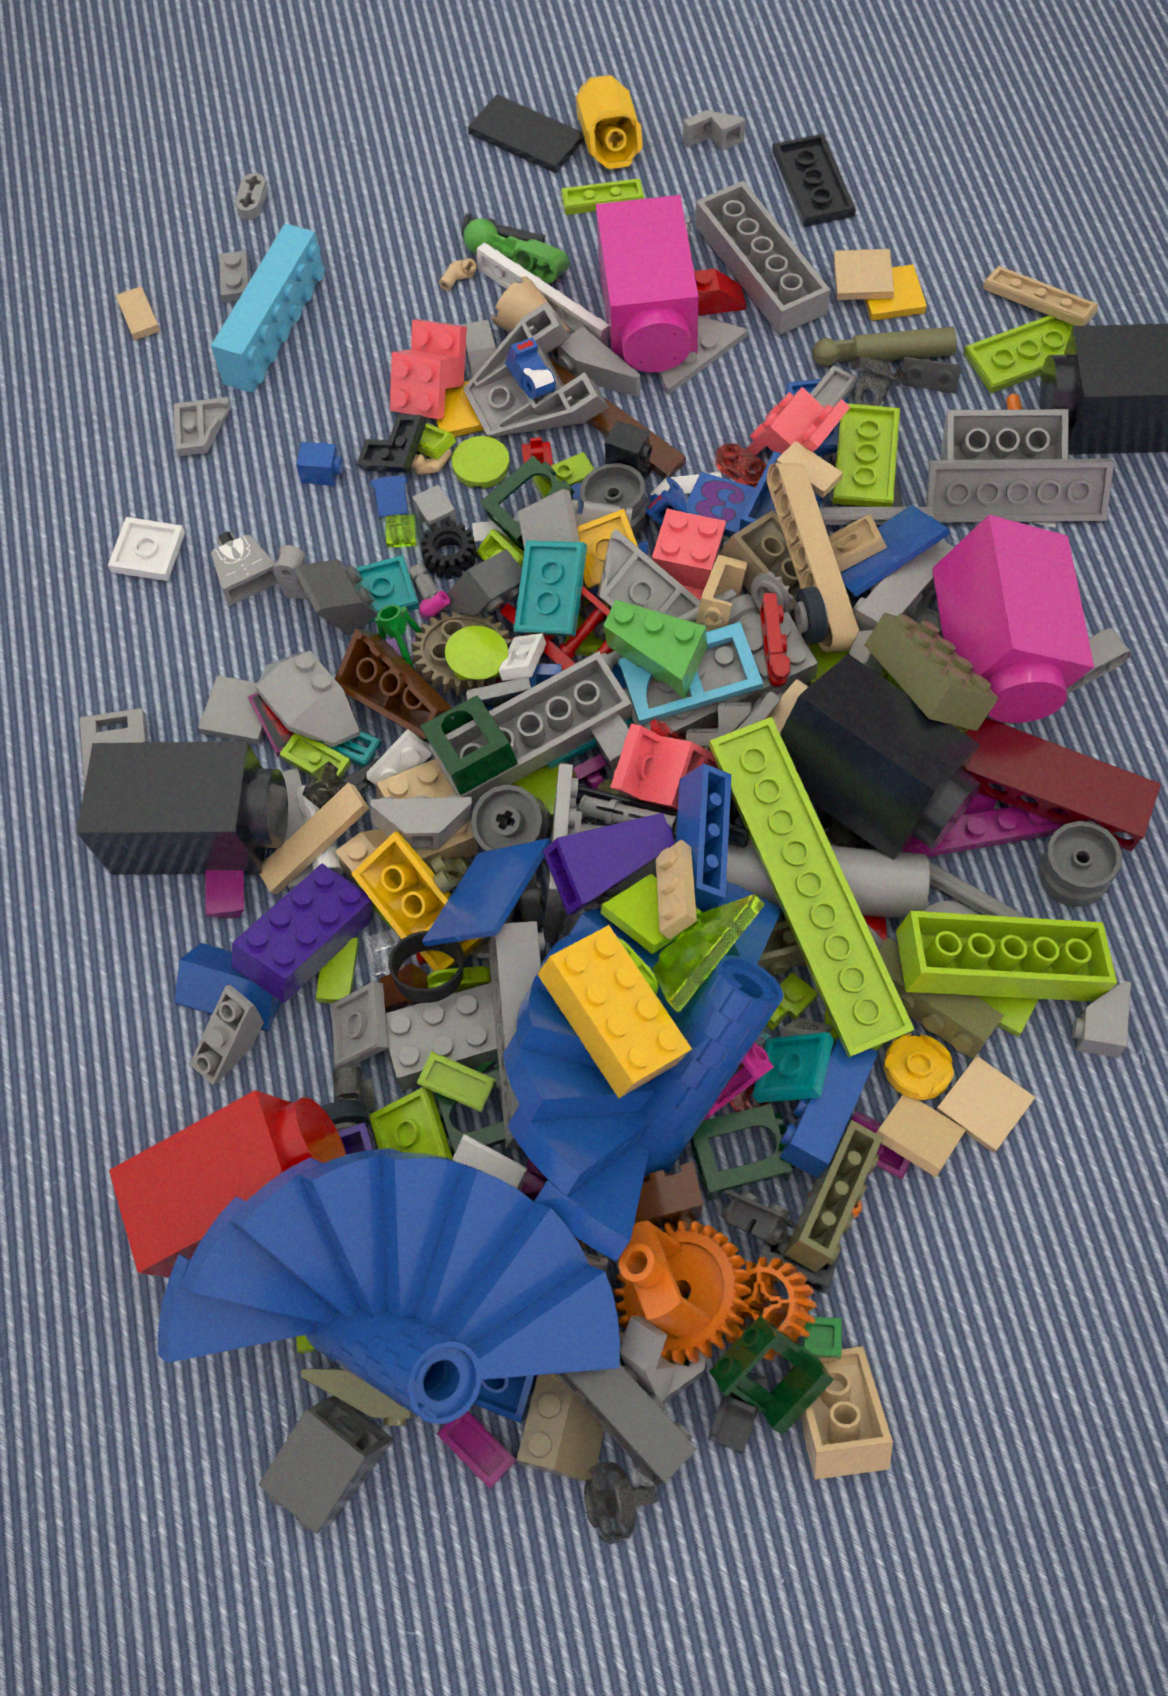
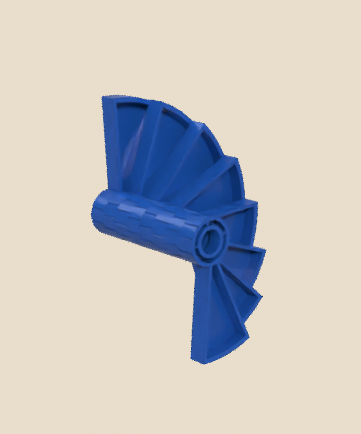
M726 881L725 899L703 910L700 923L653 954L601 914V908H597L581 914L570 935L555 944L540 967L541 969L551 955L609 925L616 937L623 939L654 973L658 982L657 998L692 1048L677 1065L623 1097L618 1098L581 1042L580 1037L575 1033L537 974L520 1004L517 1015V1030L503 1053L505 1070L511 1088L520 1104L507 1127L531 1162L548 1179L534 1202L552 1208L575 1237L614 1261L618 1260L631 1240L644 1174L649 1175L661 1170L669 1173L783 999V992L779 983L765 969L757 965L782 909L763 897Z
M392 1148L348 1154L325 1163L308 1158L266 1183L247 1201L235 1196L205 1233L192 1258L190 1259L181 1254L178 1255L167 1283L158 1326V1356L167 1363L306 1335L310 1345L318 1352L333 1360L425 1422L433 1424H447L464 1415L474 1404L480 1391L481 1382L484 1379L617 1369L620 1366L618 1316L606 1272L589 1264L579 1242L552 1208L534 1203L521 1191L505 1181L463 1163L430 1154L400 1152Z

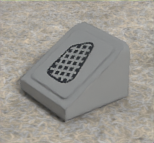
M798 1017L783 1027L780 1033L784 1037L823 1032L830 1033L833 1027L828 1024Z

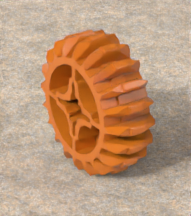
M759 1257L757 1265L752 1261H746V1272L749 1273L750 1278L740 1284L749 1287L751 1293L741 1296L740 1300L747 1303L749 1308L737 1310L736 1314L744 1322L743 1324H730L736 1336L732 1338L726 1335L727 1341L734 1344L747 1328L744 1317H749L755 1321L760 1315L796 1342H798L797 1338L799 1335L805 1338L810 1337L809 1332L804 1327L806 1323H815V1318L809 1315L808 1311L815 1309L817 1306L816 1302L808 1299L814 1291L811 1286L805 1284L807 1281L806 1276L801 1272H796V1267L791 1263L783 1265V1261L779 1258H773L768 1266L765 1257ZM774 1281L784 1283L789 1299H783L778 1296V1290L774 1288ZM771 1348L763 1358L770 1361L774 1360L776 1353L780 1354Z

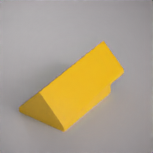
M398 831L389 836L351 873L401 939L416 932L429 931L452 895L450 891L443 893L433 879L435 874ZM483 938L458 942L463 950L464 958L473 953V948L480 945ZM440 951L420 952L433 971L450 969L457 964L452 957Z

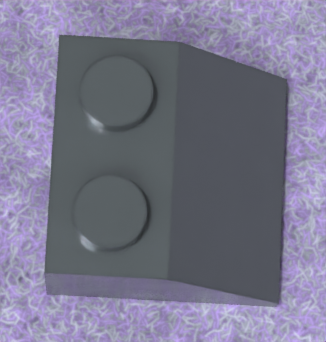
M507 549L468 569L447 593L450 603L444 609L474 616L485 610H488L489 613L495 611L504 603L505 599L511 602L518 597L522 568Z
M337 559L298 565L293 569L316 613L347 635H353L356 628L360 629L377 616V612L372 604L375 601L374 597L360 583L363 578L354 566L348 567Z

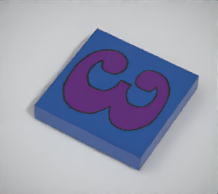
M700 472L686 503L687 513L726 521L724 536L731 537L740 529V519L755 487Z

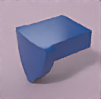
M387 476L370 481L371 488H375L379 517L408 514L404 485L407 483L406 476Z

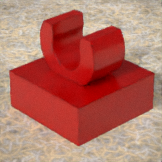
M541 437L530 438L529 444H521L523 464L534 456L540 463L546 461L550 466L553 465L550 441L542 442Z

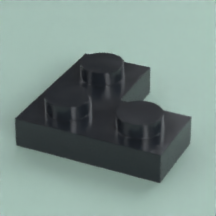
M398 414L389 440L365 439L356 465L363 471L409 473L427 421L422 415Z

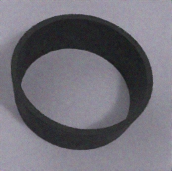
M428 931L416 932L403 938L391 951L388 961L389 971L399 992L406 998L420 1003H432L447 998L456 991L463 977L464 953L458 942L425 946L422 941ZM422 951L443 952L452 957L459 968L449 981L434 988H413L398 979L399 969L402 964L412 955Z

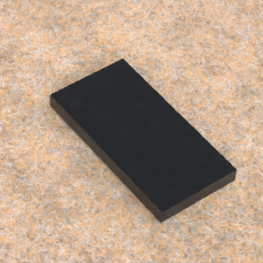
M496 95L468 126V133L554 173L558 172L584 141L583 132L500 95Z
M824 134L772 145V153L803 228L855 217V205Z

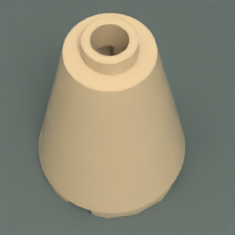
M526 276L521 277L522 283L513 282L495 306L499 310L497 317L493 314L491 317L492 322L496 326L508 332H511L523 317L547 302L549 304L533 281ZM562 321V323H563L564 327L566 328L568 334H570V330H569L568 327L565 325V323ZM556 347L555 349H553L552 351H550V352H551V353L557 352V351H558L557 347Z

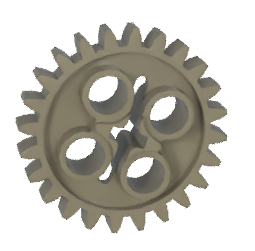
M453 611L450 617L446 613L441 612V620L430 617V626L422 624V633H415V642H412V660L416 666V672L418 674L422 673V678L426 682L431 680L433 689L442 685L443 693L446 694L453 688L455 689L456 696L460 695L462 689L484 687L486 683L493 685L496 684V678L502 680L501 676L483 680H459L454 676L453 670L449 667L445 658V647L448 639L456 631L468 626H484L496 631L503 637L509 649L512 639H509V631L502 630L501 622L493 624L492 615L482 619L481 613L471 616L466 613L459 615L457 611Z

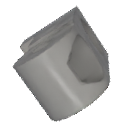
M291 545L280 547L279 559L275 563L273 571L286 598L309 599L293 570L298 565L306 564V556L303 550Z

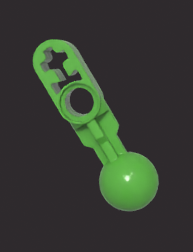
M474 219L468 223L464 230V243L472 253L477 255V248L486 243L513 262L518 263L534 276L539 277L545 283L555 281L569 269V258L564 251L535 239H530L526 242L512 236L508 238L498 235L494 224L487 219Z

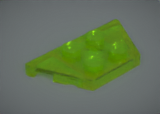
M756 894L696 914L697 921L683 930L672 944L662 950L659 960L652 970L667 1002L676 1012L682 1010L764 907L765 904Z

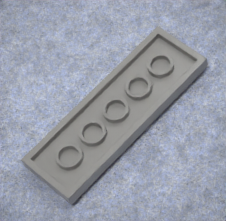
M1111 458L929 460L926 507L934 509V519L938 522H981L988 515L1015 522L1107 521L1114 461Z

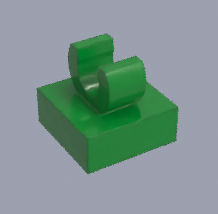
M814 1317L815 1323H806L804 1329L809 1332L810 1337H803V1347L818 1358L840 1359L842 1357V1318Z

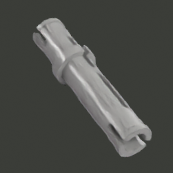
M584 795L579 803V812H582L583 817L587 816L604 820L607 825L659 814L647 809L623 805L617 799L606 801ZM664 814L667 824L672 829L674 838L677 829V816Z

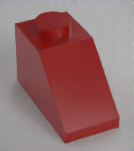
M715 268L694 271L698 291L699 316L746 310L742 286Z

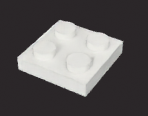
M126 517L108 564L112 573L168 581L185 535L183 526Z

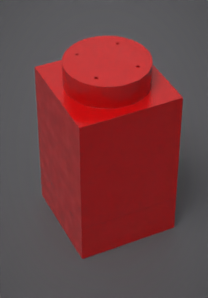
M254 1090L109 1169L137 1273L169 1278L178 1255L181 1254L190 1259L192 1258L205 1233L235 1196L247 1201L266 1183L308 1158L325 1163L346 1155L341 1137L324 1109L308 1097H302L294 1102H290Z

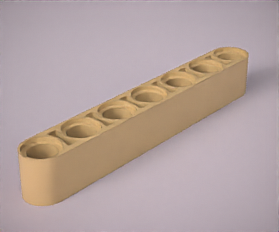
M772 463L767 471V484L801 589L812 586L817 587L826 604L828 612L827 637L824 642L818 644L823 652L850 651L859 628L807 470L802 463Z

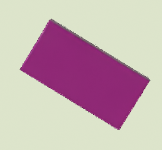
M469 1411L460 1418L445 1424L436 1433L490 1490L517 1461Z

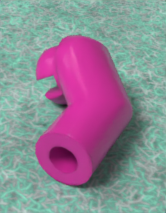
M439 591L430 599H424L419 607L420 617L426 621H430V617L437 618L439 611L450 603L449 596L444 591Z

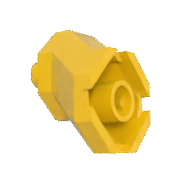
M611 75L590 77L581 86L575 97L577 119L580 121L588 152L607 169L629 167L633 162L634 156L643 148L641 124L638 123L629 90Z

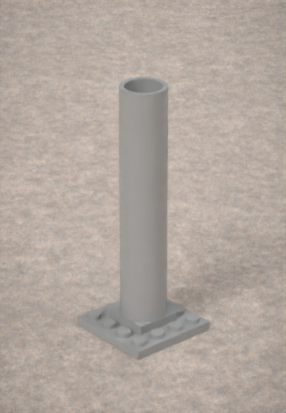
M559 763L551 842L558 837L606 826L581 823L582 812L575 809L578 778H572L573 765ZM749 838V842L744 848L728 844L726 881L759 895L781 908L751 839ZM831 846L863 916L905 919L910 911H925L930 881L927 855L901 852L892 860L876 849ZM656 860L606 893L620 894L650 874L657 878ZM549 868L543 934L545 943H556L557 932H564L566 910Z

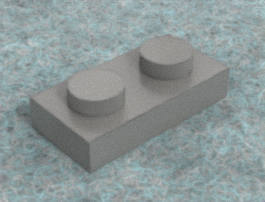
M247 251L220 253L223 303L238 301L249 283Z

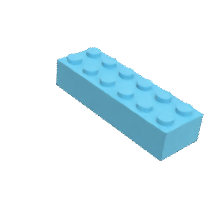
M287 223L283 225L211 344L224 385L254 393L258 384L263 382L266 370L271 362L276 360L279 348L283 342L287 341L290 329L295 321L299 320L306 302L311 300L313 290L318 281L320 282L324 277L325 267L322 265L320 246L318 245L315 231Z

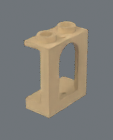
M718 554L701 596L696 620L697 624L706 626V632L728 625L733 603L718 600L714 597L731 588L735 590L737 597L741 596L748 562Z

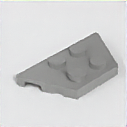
M698 315L697 353L695 351L690 352L687 358L676 367L658 372L664 384L665 392L668 395L717 360L745 339L748 330Z
M617 529L612 531L597 597L608 607L612 608L616 599L678 617L700 605L699 599Z

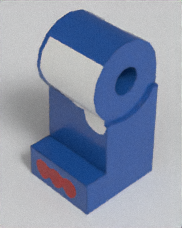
M533 337L510 345L505 360L509 371L530 399H536L554 392L556 388L554 375L545 366L537 353L538 345Z
M666 477L650 493L649 496L652 502L646 507V513L661 526L667 509L687 513L684 491L672 478Z

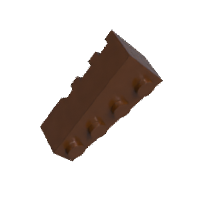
M355 629L335 680L343 688L345 694L427 740L420 726L452 709V707L378 633Z
M693 1162L680 1165L681 1173L670 1175L661 1170L650 1173L649 1177L643 1179L634 1224L648 1220L656 1227L664 1228V1224L669 1222L677 1229L679 1220H684L689 1225L695 1220H700L703 1201ZM575 1237L583 1251L590 1248L589 1245Z

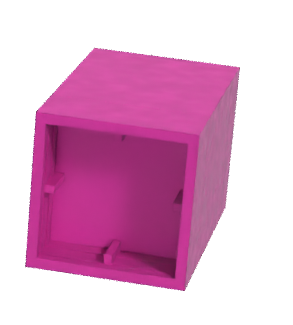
M681 195L596 204L599 272L606 321L609 325L610 349L629 366L643 372H662L674 368L682 363L690 352L695 351L697 353L698 291Z
M988 515L932 568L943 638L955 645V652L959 656L972 663V670L977 675L989 681L991 684L989 688L999 698L988 715L1001 722L1024 723L1042 719L1058 711L1067 700L1066 689L1094 668L1068 535Z

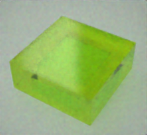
M415 514L385 516L387 548L417 546Z

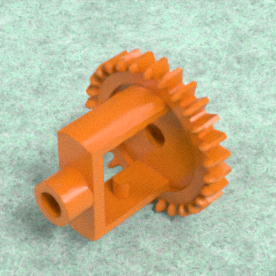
M648 1220L634 1224L631 1240L619 1259L621 1274L616 1275V1279L624 1283L625 1287L615 1289L613 1292L614 1295L624 1299V1301L616 1303L615 1307L616 1311L625 1315L618 1318V1323L627 1328L630 1317L642 1316L668 1334L661 1356L669 1362L673 1359V1362L678 1365H684L685 1358L687 1357L694 1364L698 1363L699 1350L704 1356L708 1358L713 1357L711 1344H715L723 1350L725 1344L721 1336L726 1334L734 1338L736 1334L730 1324H743L744 1322L736 1314L737 1310L749 1308L747 1303L740 1300L741 1296L751 1293L749 1287L740 1284L750 1278L748 1272L744 1269H739L746 1263L745 1259L740 1255H735L739 1249L733 1243H727L729 1238L721 1232L717 1233V1230L709 1225L704 1227L697 1221H693L689 1225L684 1220H679L677 1229L668 1222L664 1224L665 1232H663ZM691 1290L689 1298L685 1300V1295Z

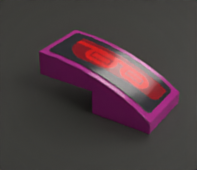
M256 692L248 696L249 702L278 757L294 732L289 731Z

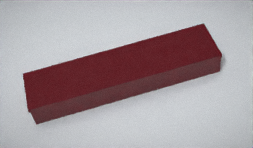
M985 718L977 731L953 725L980 744V747L964 771L971 774L981 783L977 793L1061 825L1083 820L1095 821L1114 836L1119 847L1131 852L1141 839L1143 840L1161 783L989 718ZM989 784H998L1004 787L1006 790H995L991 788ZM1023 795L1032 797L1037 802H1026L1023 799H1021L1020 796ZM1051 808H1060L1069 814H1057ZM1115 832L1126 833L1130 835L1132 839L1120 838L1115 834Z

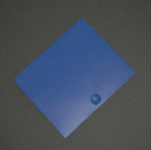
M910 505L878 527L887 546L886 549L840 572L846 590L857 597L951 534V532L932 516Z
M550 839L478 853L422 943L425 946L497 935L545 857L543 850L552 843Z

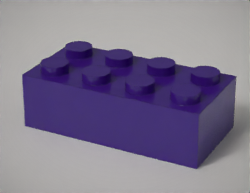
M321 863L232 942V968L285 1003L371 922L373 902L365 891Z

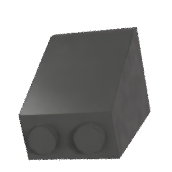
M331 1396L305 1410L258 1485L267 1492L268 1498L273 1503L284 1506L296 1516L297 1522L303 1528L314 1531L317 1534L334 1522L391 1446L394 1439L359 1410L339 1398Z

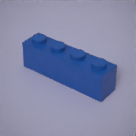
M704 763L680 779L676 843L682 839L691 846L695 905L701 912L726 898L732 775Z
M839 1036L833 1042L821 1098L799 1099L793 1111V1114L798 1116L794 1125L788 1124L780 1139V1142L785 1145L780 1154L781 1159L816 1178L822 1174L831 1162L878 1055L877 1051L871 1048L848 1058Z

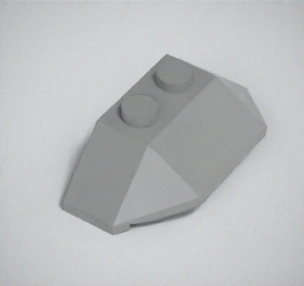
M311 651L292 654L267 664L256 684V692L289 731L310 739L324 741V744L330 747L360 736L359 728L343 688Z

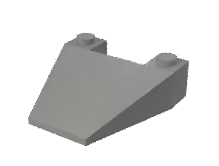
M547 302L519 321L463 388L488 437L582 424L608 408L597 385L585 372L566 385H563L547 353L570 339V336L559 315ZM531 337L534 338L538 345L537 353L545 366L552 371L556 382L554 392L536 399H530L505 364L510 345Z

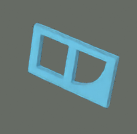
M737 622L708 631L706 634L707 649L733 642L746 680L704 692L699 675L696 672L689 688L690 697L649 709L647 704V694L653 674L640 665L637 667L625 657L618 658V665L621 668L639 724L643 725L655 718L660 720L762 689L763 681L743 631V625Z

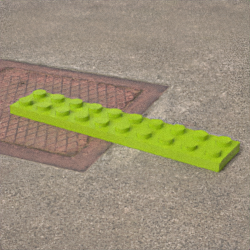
M766 718L710 740L708 745L719 770L732 774L731 797L745 828L748 830L752 844L848 1058L915 1030L773 718Z

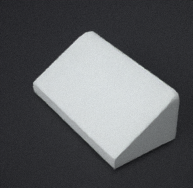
M467 1135L461 1138L452 1160L484 1171V1173L495 1176L521 1191L527 1170L526 1167Z

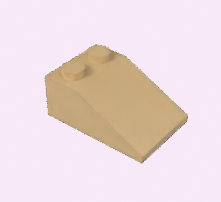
M864 1347L842 1349V1357L840 1359L819 1358L834 1381L800 1416L814 1479L890 1469L893 1441Z

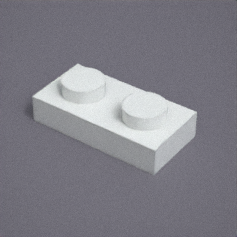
M543 633L513 638L508 649V658L502 662L499 668L502 681L532 677L546 646Z
M407 729L367 771V779L376 785L379 781L423 764L432 755L428 743Z

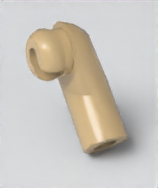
M470 258L452 262L440 279L439 286L443 290L449 291L456 281L472 277L477 268L476 262Z
M448 449L438 460L433 458L425 459L422 454H416L411 466L413 467V472L418 475L439 472L453 455L452 451Z

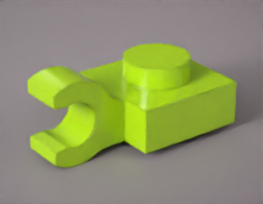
M793 972L780 984L783 999L766 1025L771 1031L787 1015L793 1020L800 1017L817 999L818 992Z

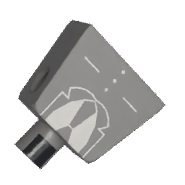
M224 532L217 538V543L220 547L212 550L211 555L229 606L278 584L273 571L275 563L250 535H244L236 539L232 532Z

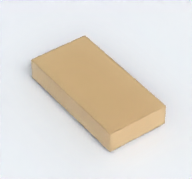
M142 286L116 295L134 340L160 332Z
M797 441L776 461V463H802L807 470L813 492L822 498L842 480L843 472Z

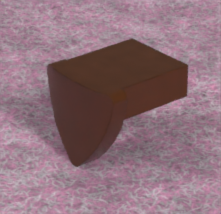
M409 963L399 970L398 979L402 983L413 988L428 989V975L418 966ZM391 973L379 978V982L383 983L385 1011L392 1012L411 1004L420 1003L406 998L399 992Z

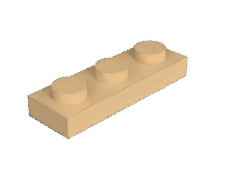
M682 839L672 847L664 849L656 857L659 930L669 940L697 921L691 846Z

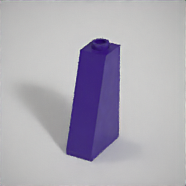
M659 813L558 837L543 850L566 913L569 916L575 914L656 860V857L664 849L672 847L675 842L672 829L667 824L664 814Z

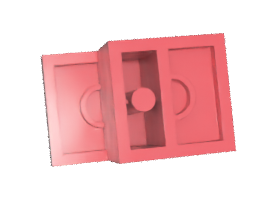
M421 319L412 320L411 349L392 352L390 411L422 415L423 417L434 419L444 418L445 389L464 385L467 326Z
M803 387L794 395L789 392L779 404H776L765 417L766 420L749 436L753 441L746 450L755 457L767 446L773 452L783 454L797 441L813 452L821 445L850 406L841 399L833 407L828 404L824 408Z
M667 509L652 560L697 599L701 600L718 556L726 529V521Z
M631 724L610 788L636 800L678 810L680 779L703 763L717 769L719 767L711 752L691 741L663 737L641 725Z

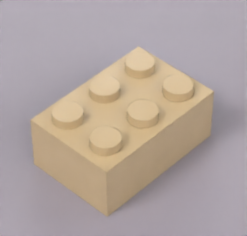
M435 759L376 783L377 799L382 797L404 799L416 796L444 798L455 795ZM471 820L458 830L440 849L415 850L433 873L435 871L430 861L438 855H442L445 859L450 860L452 857L457 859L461 855L469 858L478 854V842L473 836Z

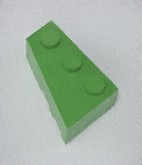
M615 599L603 625L607 646L637 667L640 665L653 674V678L660 683L663 681L676 690L677 695L685 699L708 646L706 626Z

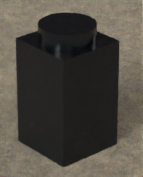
M1168 324L1073 326L1064 355H1048L1046 357L1040 380V410L1068 409V455L1168 452Z
M850 654L842 658L798 696L780 732L810 801L892 860L914 838L932 850L936 848L961 818L981 786L979 781L964 772L980 744L951 724L929 719L908 694Z
M248 741L92 743L77 834L111 875L205 874L206 870H243L244 874H261L265 849L282 846L288 825V794L285 779L279 769L262 768Z

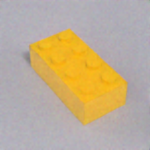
M609 925L551 955L537 973L618 1098L623 1097L677 1065L692 1050Z

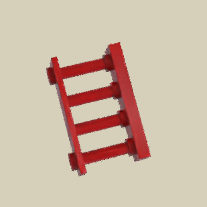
M583 585L580 601L586 597L597 607L576 630L575 637H570L565 644L561 643L558 646L552 641L555 636L544 635L546 646L543 652L555 663L561 664L563 670L577 663L573 660L576 656L574 652L610 612V609ZM507 602L500 613L511 623L515 624L516 608ZM605 640L596 652L609 654L613 652V649L607 646Z

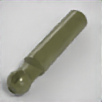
M954 327L853 335L852 339L838 341L823 338L814 344L812 356L818 365L829 367L836 362L853 361L854 364L900 361L904 360V357L922 359L954 356L957 339Z

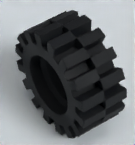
M442 521L439 528L434 524L431 526L432 533L426 530L424 533L425 538L421 539L424 565L432 575L436 572L438 578L442 579L443 574H446L447 579H452V574L455 573L457 578L462 576V570L466 572L470 569V565L474 566L476 547L474 536H472L469 528L465 530L464 524L460 523L456 527V521H450V526H446L445 521ZM445 545L460 547V550L453 555H441L437 552Z

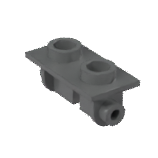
M904 357L899 384L956 393L962 366Z
M725 1190V1193L732 1198L730 1204L725 1205L721 1211V1217L726 1224L748 1233L753 1222L756 1221L751 1234L772 1245L785 1242L787 1226L795 1229L796 1224L788 1218L790 1212L785 1208L770 1202L768 1207L762 1205L758 1197L745 1190H741L740 1194Z

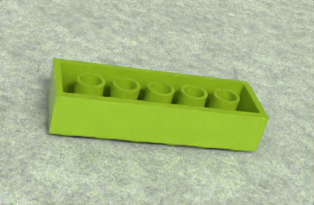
M910 911L896 930L906 992L1094 1002L1117 984L1103 922Z

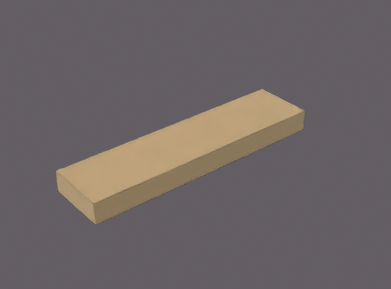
M998 266L984 281L983 289L1075 326H1086L1098 310L1099 304Z
M348 782L263 862L260 876L271 893L279 894L370 809L353 784Z

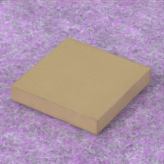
M890 249L834 251L837 300L893 298L894 287Z
M871 514L828 536L840 572L887 548Z
M976 1056L937 1107L936 1111L966 1129V1134L992 1153H995L1033 1102L1035 1096Z
M902 1095L876 1134L883 1137L881 1142L883 1145L932 1176L937 1177L966 1129L918 1099Z

